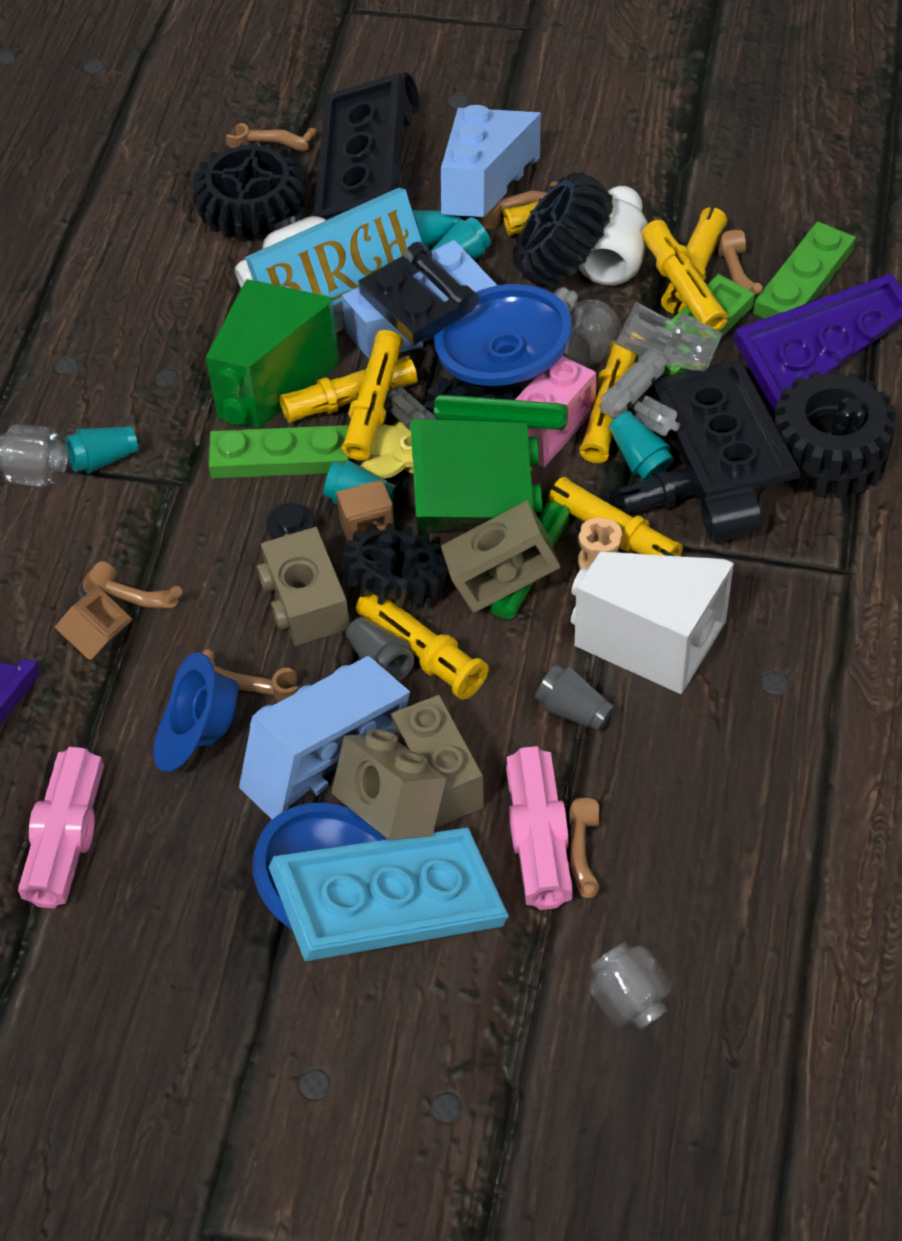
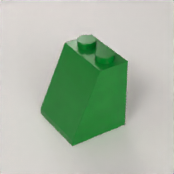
M246 279L206 355L218 419L234 425H246L260 429L282 411L279 399L281 394L298 391L316 384L318 379H322L338 365L340 358L332 297Z
M431 419L410 420L418 534L470 531L528 500L535 513L542 512L540 484H531L530 466L539 465L537 437H528L527 423Z

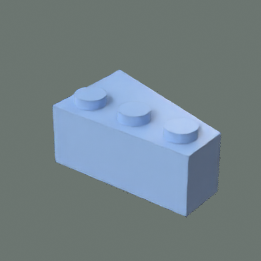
M470 105L466 108L458 107L441 166V214L485 217L507 193V185L512 180L519 181L524 175V167L528 163L535 164L540 158L541 112L492 110L482 105Z
M455 240L431 251L432 258L460 285H468L475 292L497 286ZM421 272L413 275L441 304L449 300ZM359 287L342 295L346 333L368 359L373 349L375 335L380 330L396 332L403 338L404 343L400 352L423 348V341L434 339L435 334L413 346L360 294Z
M367 656L351 665L341 666L332 675L313 685L301 687L294 695L273 706H264L252 716L239 788L271 819L288 810L290 805L309 790L318 796L329 787L328 782L324 778L337 768L344 735H365L370 729H381L393 733L391 713L406 708L410 691L375 660Z

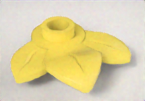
M398 420L394 426L383 424L377 427L371 447V455L360 467L382 479L391 478L402 470L413 473L411 432Z

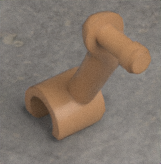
M239 123L235 126L236 136L227 134L225 138L227 146L231 148L239 147L241 141L244 145H252L251 141L258 140L280 143L292 149L305 152L309 148L308 142L317 136V131L314 128H309L306 134L300 137L280 129L249 130L245 123Z
M557 182L550 183L549 187L556 186ZM528 191L503 198L485 217H477V219L485 229L495 228L501 223V211L503 209L538 202L539 197L545 196L547 192Z
M742 230L726 231L718 239V254L720 257H725L732 281L755 293V301L761 294L763 287L760 283H754L746 276L737 255L746 251L745 234Z
M105 561L96 563L83 581V588L86 593H89L98 586L108 595L147 608H174L178 603V598L183 593L179 586H173L170 590L148 592L114 582L117 572L114 567Z
M208 649L202 652L209 657L215 672L235 679L238 682L239 690L273 695L278 703L294 695L300 689V687L294 686L298 679L296 672L291 668H282L273 675L272 679L235 673L217 667L213 651Z
M577 798L571 803L569 809V826H571L569 865L580 895L586 898H594L598 893L599 884L586 860L585 833L586 827L599 826V804L592 798Z

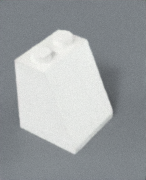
M600 552L590 568L583 567L578 572L572 586V594L576 596V606L571 616V623L575 625L574 646L682 694L726 623L734 563L725 559Z

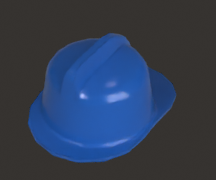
M202 652L190 654L182 662L176 673L170 700L154 741V761L156 767L162 772H173L182 766L193 753L196 746L211 745L221 739L233 722L239 691L238 682L235 679L215 672L209 657Z

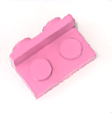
M564 356L548 370L536 376L515 399L560 403L568 407V423L563 430L527 427L528 437H537L539 466L544 468L591 415L596 400V372Z

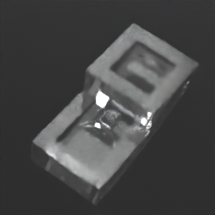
M635 302L615 344L640 356L648 350H655L659 355L665 356L667 365L706 371L723 334L685 313H682L675 323Z

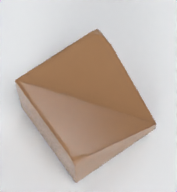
M377 480L336 492L339 518L347 540H353V534L356 530L367 534L368 525L373 524L380 531L386 530L387 523L394 525L393 505L382 481Z
M96 586L67 611L55 628L86 658L93 659L133 619L102 589Z

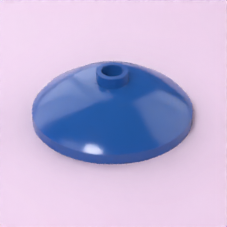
M505 284L477 291L479 302L475 309L468 315L438 331L434 336L438 359L450 374L472 384L500 387L528 381L548 370L566 352L571 342L573 330L570 312L559 297L545 289L532 285Z
M309 803L292 807L272 819L258 839L252 861L255 885L268 909L278 920L292 930L269 870L273 856L387 840V838L349 807L331 803Z

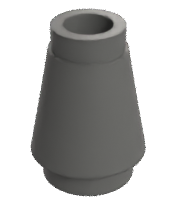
M364 616L355 619L348 626L346 637L351 642L360 659L370 656L398 682L409 674L414 665V655L411 652L410 644L406 640Z
M555 664L549 670L535 694V699L544 704V711L588 728L591 727L597 732L603 728L614 709V705L607 702L601 694L570 666L563 669Z

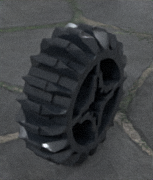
M258 140L253 145H244L241 141L239 147L231 148L225 145L222 153L211 152L209 161L200 162L199 171L194 173V191L192 196L201 221L206 222L211 231L220 230L224 238L237 234L240 241L246 235H254L258 240L260 234L274 232L272 226L276 223L300 214L301 208L305 207L306 179L297 158L291 157L288 149L277 150L274 143L263 147Z
M573 172L567 175V177L559 179L556 186L549 187L547 194L543 198H539L538 204L530 211L528 219L522 224V231L516 236L517 244L513 247V264L516 266V269L526 279L542 287L552 288L557 284L565 282L568 275H574L577 268L582 263H586L587 257L592 251L596 250L597 242L604 236V228L610 223L609 215L613 211V196L608 193L599 181L592 176H587L583 172Z

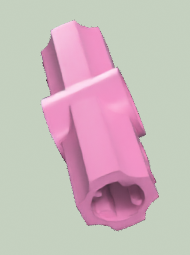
M538 746L520 748L513 755L507 756L506 771L509 793H511L512 806H509L513 849L515 854L519 853L526 905H533L539 910L558 908L564 902L572 900V880L566 854V848H568V829L565 807L562 800L558 801L551 752L543 751Z
M68 747L66 751L58 752L44 801H37L31 813L29 822V841L31 847L18 892L21 899L30 901L37 907L56 909V906L66 904L80 853H86L92 842L95 825L93 805L104 764L100 756L90 753L85 748Z

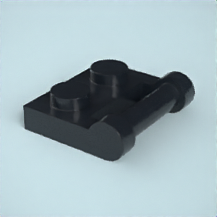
M422 242L412 243L405 250L403 256L358 280L360 294L413 346L468 315L479 302L478 294L468 285H460L432 258L431 250ZM421 272L449 300L441 304L413 275Z

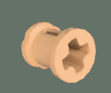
M595 517L582 524L581 532L579 533V544L582 548L578 555L579 570L583 567L590 568L600 552L619 553L618 549L622 540V530L614 520Z

